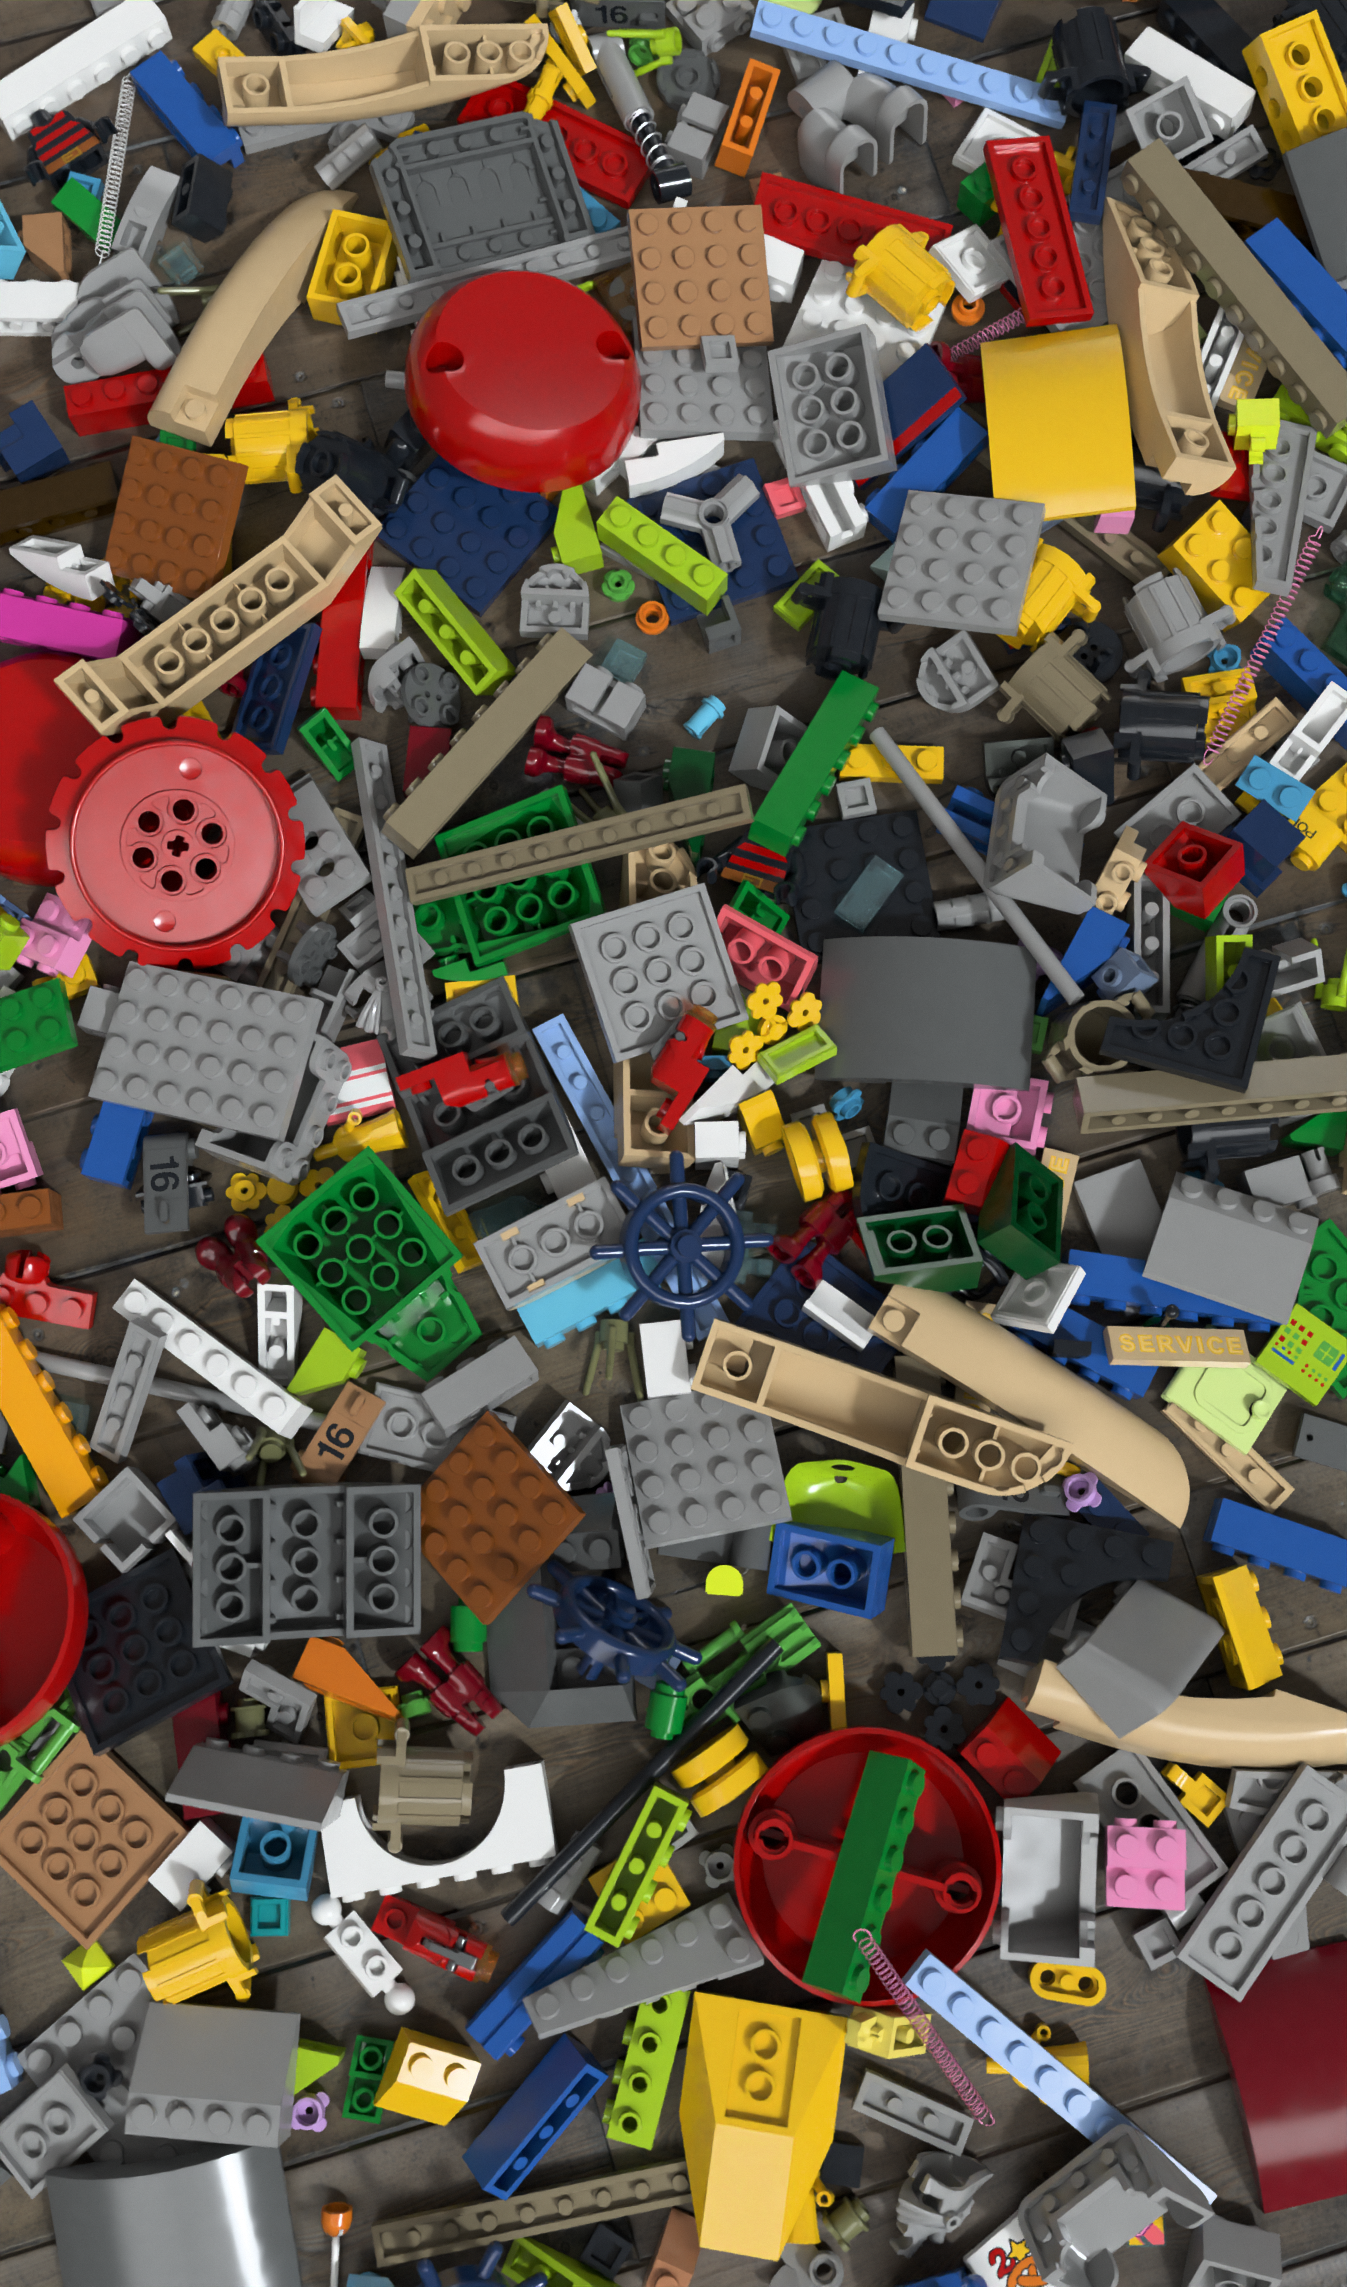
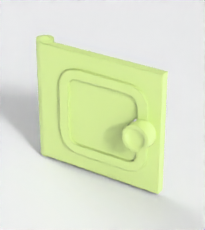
M1207 1324L1204 1329L1217 1328L1211 1324ZM1250 1353L1251 1363L1247 1368L1179 1367L1161 1394L1162 1399L1169 1403L1173 1402L1241 1454L1247 1455L1288 1388L1252 1363L1255 1357ZM1253 1403L1251 1407L1252 1415H1250L1249 1408L1250 1405Z

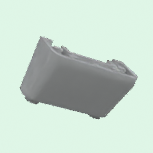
M1047 752L1008 777L998 789L995 797L984 873V886L997 895L1078 915L1089 911L1096 905L1097 886L1090 880L1079 882L1084 834L1098 828L1104 822L1108 795Z
M1147 1580L1118 1582L1112 1588V1591L1115 1593L1111 1599L1115 1604L1114 1607L1090 1635L1084 1639L1077 1635L1063 1647L1062 1651L1066 1655L1056 1666L1119 1739L1166 1710L1177 1699L1225 1633V1629L1214 1617Z
M1072 1792L1004 1799V1807L996 1806V1831H1003L1001 1920L993 1919V1944H1000V1959L1095 1968L1096 1864L1099 1833L1098 1793Z
M1119 2124L1028 2194L1020 2203L1017 2219L1042 2281L1055 2287H1116L1119 2281V2270L1112 2253L1169 2210L1176 2223L1191 2229L1200 2226L1215 2213L1202 2190L1141 2131L1128 2124Z

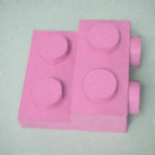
M47 892L33 921L22 918L20 921V927L30 938L16 962L31 969L34 963L38 964L36 967L38 971L53 978H56L58 973L73 978L92 941L88 935V929L92 925V921L87 918L74 921L63 906L60 898Z
M1030 1078L1029 1092L974 1089L966 1129L1000 1138L1010 1145L1016 1142L1031 1155L1035 1156L1037 1147L1044 1148L1048 1127L1041 1126L1043 1113L1051 1114L1054 1093L1048 1092L1049 1081Z
M18 1108L0 1113V1194H2L1 1188L13 1184L16 1191L36 1185L35 1178L43 1175L33 1142L28 1140Z
M1114 1818V1826L1105 1825V1906L1185 1911L1186 1830L1177 1829V1821L1153 1820V1828L1138 1827V1819Z

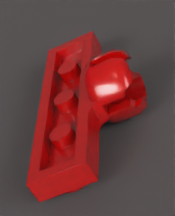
M20 1249L6 1255L5 1269L3 1274H0V1304L11 1307L16 1315L22 1318L88 1330L93 1327L98 1292L57 1285L51 1282L49 1278L51 1260L47 1254L37 1251V1256H32V1250Z

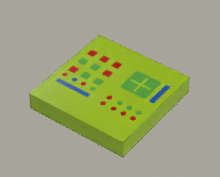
M1295 1303L1287 1325L1283 1324L1276 1328L1252 1363L1314 1407L1318 1405L1347 1363V1339L1298 1303Z

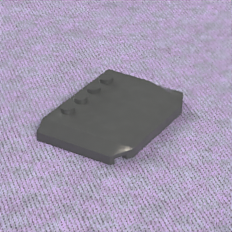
M520 111L395 139L388 149L378 158H374L369 165V170L408 283L422 281L595 234L558 121L553 119L545 122L534 119L530 113Z

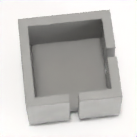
M127 1466L72 1519L94 1543H105L100 1550L121 1573H127L142 1565L157 1550L154 1544H163L168 1539L165 1534L169 1530H178L180 1528L161 1491L139 1468Z

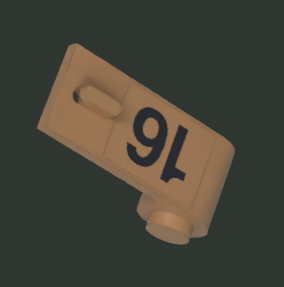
M348 1381L306 1451L300 1450L298 1452L307 1472L306 1476L302 1477L299 1475L292 1461L290 1469L294 1471L292 1479L299 1483L344 1482L349 1472V1464L386 1405V1402Z

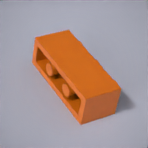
M749 59L714 166L745 178L781 70L755 59Z

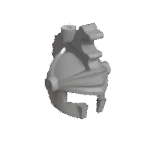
M385 960L364 971L344 993V998L354 1006L357 1004L362 990L365 989L372 994L367 1003L360 1008H351L346 1005L345 1010L354 1020L358 1018L356 1027L376 1035L387 1033L388 1039L393 1040L397 1035ZM426 985L432 1019L434 1016V1010L431 1009L433 994L429 992V986Z
M927 2151L917 2154L915 2161L908 2170L909 2178L902 2185L897 2201L896 2212L898 2221L896 2226L903 2235L900 2238H892L889 2241L898 2255L910 2258L914 2252H917L918 2247L922 2246L923 2241L927 2240V2237L933 2243L942 2244L946 2233H951L960 2226L966 2216L970 2214L971 2207L975 2202L973 2194L994 2175L991 2170L980 2161L962 2154L961 2157L950 2152Z

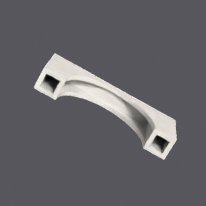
M544 1759L511 1765L504 1769V1799L499 1817L493 1829L482 1842L471 1850L444 1860H423L401 1852L391 1853L387 1848V1842L381 1838L376 1830H372V1824L362 1804L361 1794L344 1797L340 1817L321 1831L331 1898L342 1897V1902L347 1903L364 1899L365 1892L379 1890L381 1896L403 1891L402 1885L417 1883V1888L420 1889L440 1884L439 1878L453 1875L455 1881H464L476 1878V1871L491 1869L492 1874H502L513 1871L514 1864L528 1862L529 1867L547 1865L551 1861V1857L558 1854L559 1848Z

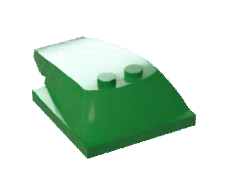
M561 784L436 835L434 838L441 857L439 860L577 826L578 823L567 790ZM591 862L425 904L413 905L417 932L436 953L430 959L471 952L474 964L479 968L570 933L568 926L572 923L607 913Z
M369 1146L255 1241L351 1352L366 1340L371 1344L375 1343L388 1352L397 1362L426 1382H429L483 1335L462 1294L458 1292L451 1278L452 1273L449 1268L459 1261L463 1254Z

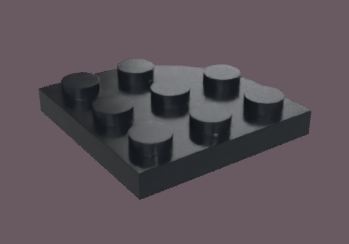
M862 1142L852 1189L855 1219L858 1217L941 1207L952 1170L872 1142Z

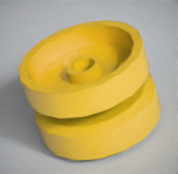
M830 1111L812 1116L810 1127L813 1140L810 1139L806 1127L799 1120L781 1126L790 1167L804 1202L822 1197L824 1183L821 1173L824 1174L828 1186L835 1193L853 1188L854 1186L847 1147L837 1122Z
M738 1723L731 1725L708 1740L671 1770V1774L681 1789L693 1787L705 1780L692 1793L690 1799L691 1804L701 1818L735 1800L749 1789L768 1769L757 1751L748 1752L736 1760L733 1759L748 1743V1738Z

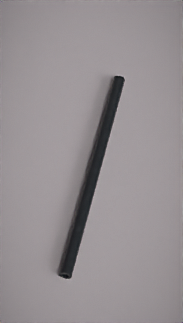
M772 1637L682 1727V1733L675 1734L673 1739L669 1740L500 1912L502 1917L511 1926H514L784 1652Z

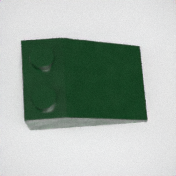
M673 747L672 758H665L662 779H664L663 791L669 792V802L713 792L715 752ZM706 834L681 840L695 868V872L696 863L702 858Z
M1016 1142L1010 1145L979 1213L977 1243L1002 1261L1009 1269L1027 1280L1060 1263L1063 1180Z
M963 1204L856 1218L857 1228L874 1281L942 1293L977 1288L983 1259Z

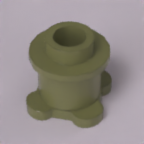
M255 1698L238 1699V1707L230 1708V1712H234L235 1733H231V1739L270 1735V1729L265 1727L264 1708H268L267 1705H260V1701Z
M846 2195L843 2197L844 2203L831 2214L827 2209L821 2213L823 2216L822 2222L845 2253L851 2249L849 2243L862 2230L865 2232L870 2230L867 2221L871 2218L869 2211L858 2197L851 2200Z

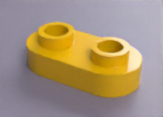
M1033 1962L1028 1970V1981L1031 1988L1038 1996L1044 1999L1082 2006H1093L1098 2004L1106 1993V1980L1096 1967ZM1044 1970H1051L1053 1972V1978L1048 1983H1044L1040 1979L1041 1973ZM1082 1977H1089L1091 1979L1089 1988L1080 1989L1078 1986L1079 1980Z

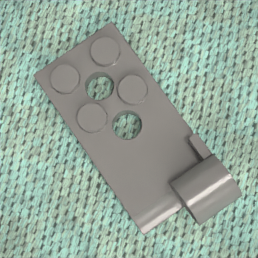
M308 773L290 785L297 804L290 808L288 816L291 819H299L303 822L305 843L314 836L318 837L319 840L315 848L305 850L303 860H296L292 863L291 870L300 875L301 880L297 890L310 912L317 918L371 882L372 876L315 780ZM333 862V871L328 876H320L322 866Z
M1119 1749L1072 1784L1078 1792L1098 1793L1099 1822L1104 1829L1105 1825L1114 1826V1818L1138 1819L1139 1827L1141 1818L1150 1814L1158 1820L1177 1821V1829L1186 1830L1185 1911L1159 1909L1167 1917L1173 1929L1178 1931L1196 1918L1206 1905L1198 1893L1228 1872L1229 1869L1147 1756ZM1122 1782L1131 1783L1137 1791V1798L1130 1805L1120 1803L1116 1797V1788Z

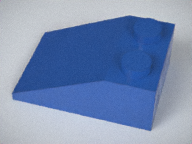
M1092 907L1087 912L1061 961L1063 967L1081 990L1094 982L1091 976L1121 947L1126 949L1131 939L1125 936L1130 924L1096 907ZM1052 981L1049 983L1035 1013L1037 1016L1045 1017L1066 1002Z
M790 1521L778 1523L775 1527L766 1594L872 1619L885 1610L895 1538L858 1529Z

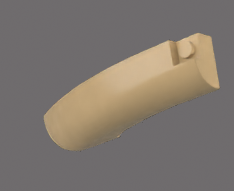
M548 23L419 25L416 31L386 40L327 52L289 56L217 57V78L222 100L223 121L226 127L336 123L395 115L477 95L517 81L530 74L540 64L548 44Z
M324 190L301 197L286 207L253 240L225 276L186 339L148 413L147 418L150 426L212 447L241 388L260 356L300 303L305 304L332 210L337 209L351 212L358 200L357 193L345 190Z
M1106 197L1103 207V262L1108 324L1118 325L1126 377L1130 424L1145 465L1157 467L1162 479L1170 482H1180L1185 495L1194 496L1210 492L1220 487L1230 478L1236 470V465L1216 420L1208 393L1198 332L1196 301L1200 295L1189 270L1185 266L1184 259L1175 248L1170 247L1166 243L1163 233L1158 226H1154L1152 222L1144 218V213L1121 201Z
M674 842L623 854L619 909L697 885L695 868L683 847L679 848ZM650 1052L613 1063L614 1138H617L618 1166L650 1168V1174L670 1173L669 1155L673 1150H679L683 1153L684 1169L694 1163V1124L683 1125L678 1121L669 1136L657 1129L661 1121L656 1116L657 1112L667 1097L672 1101L675 1097L650 1082L651 1068L654 1061ZM692 1098V1100L690 1101V1103L688 1104V1106H687V1108L685 1109V1111H684V1113L682 1114V1116H683V1115L687 1112V1110L693 1105V1098Z
M894 1284L869 1325L868 1332L962 1389L1004 1418L1074 1443V1448L1068 1458L1069 1462L1081 1467L1086 1472L1094 1473L1100 1481L1178 1529L1181 1528L1190 1500L1188 1474L1180 1454L1160 1431L1052 1358L946 1292L942 1293Z
M716 1317L713 1320L690 1388L835 1439L904 1465L907 1468L988 1495H1018L1026 1493V1491L1044 1482L1046 1483L1061 1470L1075 1445L1061 1438L901 1380Z
M1044 1659L1037 1664V1667L1029 1670L1020 1701L1026 1703L1025 1710L1054 1719L1053 1728L1149 1757L1232 1769V1767L1298 1769L1302 1762L1313 1769L1347 1765V1713L1278 1689L1257 1698L1223 1699L1178 1696L1161 1714L1120 1739L1056 1668L1058 1663Z

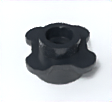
M105 2052L96 2054L94 2061L89 2066L81 2067L77 2073L83 2091L87 2095L94 2097L97 2101L105 2099L107 2091L112 2087L120 2086L123 2082V2073L113 2067L110 2063V2056ZM98 2073L103 2075V2080L98 2079Z

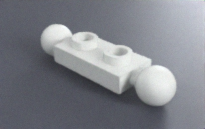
M328 1893L318 1896L312 1904L311 1914L318 1924L329 1925L333 1929L323 1938L371 1998H374L382 1990L385 1993V2006L389 2012L394 2015L408 2013L414 2006L415 1994L409 1985L397 1983L394 1980L403 1970L355 1911H352L344 1919L341 1915L342 1906L338 1898H331V1895Z

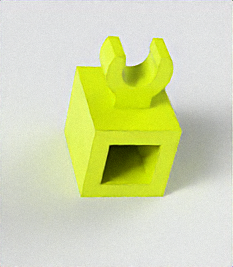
M1279 398L1237 399L1235 414L1228 415L1227 436H1233L1234 450H1249V464H1263V452L1267 449H1276L1280 429Z

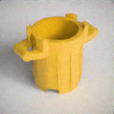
M900 223L884 228L867 246L864 244L859 246L853 255L857 260L853 273L847 272L845 275V279L849 282L846 288V294L849 297L857 298L868 294L905 328L911 327L915 332L924 329L933 321L928 315L938 303H941L944 307L946 306L956 284L951 280L953 278L948 272L949 270L925 250L929 240L928 234L922 231L910 233Z
M294 397L288 400V410L235 414L234 418L226 419L225 439L230 438L232 455L227 457L229 461L249 466L245 484L288 481L292 493L297 494L303 491L300 487L303 485L299 474L295 473V464L301 445L304 442L309 443L318 436L316 432L319 431V427L314 428L311 414H315L314 405L302 406L301 400Z
M1039 538L1017 636L996 634L1003 641L1018 650L1023 644L1032 646L1030 648L1031 652L1037 650L1038 647L1046 643L1044 638L1057 629L1069 612L1082 618L1085 622L1091 623L1095 620L1101 609L1100 602L1090 595V590L1096 583L1095 577L1089 572L1086 575L1078 563L1068 554L1054 546L1044 544V539Z
M193 1879L189 1884L187 1904L192 1907V1910L152 1927L146 1934L139 1936L137 1940V1955L143 1952L147 1953L149 1968L148 1971L142 1973V1976L156 2002L163 1999V2005L168 2003L176 2004L225 1981L230 1985L237 2001L246 2002L250 1999L252 1976L259 1973L257 1967L252 1969L253 1962L260 1959L259 1949L256 1943L251 1944L240 1912L234 1902L227 1896L231 1894L228 1888L210 1895L201 1879Z

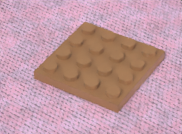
M761 205L628 210L627 224L640 351L700 349L701 336L734 335L736 347L772 345L774 336Z
M82 1729L42 1773L44 1778L39 1784L34 1783L0 1821V1866L88 1950L144 1888L152 1874L192 1829L112 1752L109 1751L100 1757L93 1755L84 1729Z

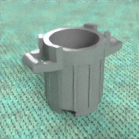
M1173 568L1174 575L1164 578L1160 571L1145 578L1132 587L1136 595L1130 601H1128L1127 597L1122 598V603L1125 607L1124 613L1144 649L1143 653L1134 659L1126 661L1125 670L1132 678H1137L1139 671L1147 670L1150 671L1156 682H1163L1168 679L1167 675L1193 665L1215 648L1219 651L1226 645L1220 630L1236 621V614L1233 608L1229 605H1224L1220 610L1207 615L1187 576L1182 575L1178 568Z

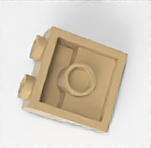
M1127 825L1095 883L1097 886V900L1094 907L1110 915H1113L1115 910L1120 913L1123 911L1131 896V893L1126 891L1131 880L1138 883L1148 865L1142 861L1147 849L1134 843L1139 831Z

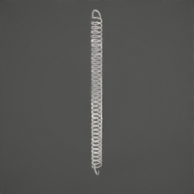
M130 73L122 78L116 113V129L127 132V134L118 133L120 136H126V139L116 137V134L113 135L95 253L101 257L99 265L102 262V258L109 257L110 242H112L111 237L113 236L117 198L119 197L124 155L126 153V140H128L129 121H131L133 98L135 96V86L124 85V82H132L128 80L131 77ZM123 87H126L127 89L131 90L133 89L134 91L132 92L130 90H124ZM121 101H124L125 103L129 104L131 103L132 105L130 106L128 104H122ZM120 106H123L125 108H131V110L129 111L128 109L124 108L121 109ZM119 115H121V116H123V117H126V118L129 117V120H127V119H125V118H119ZM124 119L126 121L123 122H128L129 124L119 123L118 120ZM117 125H120V126H123V127H128V129L126 130L125 128H121V127L118 128ZM115 139L125 141L126 143L116 142ZM114 144L125 146V148L115 147ZM116 148L117 150L124 151V153L114 151L113 149ZM113 153H115V154H117V155H120V156L123 155V158L118 157V156H113ZM112 158H120L117 160H122L123 162L113 161ZM111 163L121 165L122 167L112 166ZM110 168H114V169H116V170H121V173H119V172H117V171H111ZM112 172L113 174L120 175V178L111 176L109 173ZM109 178L119 179V183L113 180L110 181ZM111 182L113 184H118L119 187L117 188L116 186L109 185L108 183ZM107 188L118 189V192L108 190ZM107 192L117 194V197L113 195H107ZM106 197L116 199V202L112 200H107ZM105 202L115 204L116 206L106 205ZM107 206L108 208L115 209V211L105 210L104 207ZM106 211L107 213L114 214V216L105 215L103 212ZM105 216L110 219L113 218V222L110 220H104L102 217ZM105 221L106 223H112V227L109 225H103L102 222ZM101 227L111 228L112 231L103 230ZM100 232L110 233L111 236L102 235ZM99 237L110 238V241L101 240ZM99 242L109 243V246L100 245ZM101 246V247H103V248H108L109 250H108V251H105V250H102V251H101L98 247ZM97 249L101 252V256L97 253ZM103 253H107L108 256L103 257Z

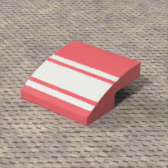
M373 1039L340 1047L348 1055L352 1070L348 1080L343 1083L338 1095L337 1107L334 1113L329 1116L326 1123L327 1126L345 1123L350 1110L353 1108L360 1109L363 1118L386 1113L396 1108L387 1063L378 1040Z

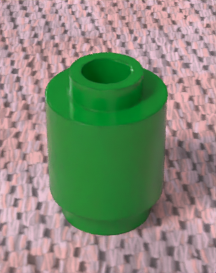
M458 1598V1605H451L450 1642H453V1651L481 1652L483 1651V1642H487V1624H482L462 1599Z
M656 1680L655 1688L650 1691L644 1727L651 1730L650 1735L652 1737L672 1740L673 1734L682 1733L688 1696L685 1695V1690L682 1692L674 1691L664 1680Z

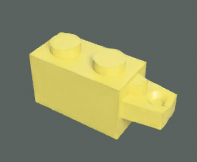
M898 2004L878 2007L854 2006L853 2012L847 2021V2033L844 2039V2043H847L848 2046L886 2059L925 2054L926 2044L923 2043L919 2034L916 2033V2029L913 2028V2024L909 2023V2019L903 2014ZM910 2006L909 2008L905 2009L904 2012L907 2013V2011L913 2007ZM915 2009L911 2014H908V2017L910 2018L911 2015L918 2012V2009ZM923 2011V2013L931 2022L932 2013ZM921 2014L911 2019V2022L913 2023L917 2018L921 2017ZM922 2018L919 2023L914 2024V2027H917L920 2023L924 2022L925 2019ZM925 2023V2025L922 2028L917 2029L918 2032H920L923 2028L928 2027V2024ZM929 2028L925 2033L921 2034V2037L929 2032Z

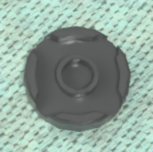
M684 48L680 55L673 56L672 65L658 67L656 88L660 99L669 108L679 112L682 104L688 103L693 92L715 100L720 91L721 73L717 63L712 57L711 60L706 57L705 52L698 49Z

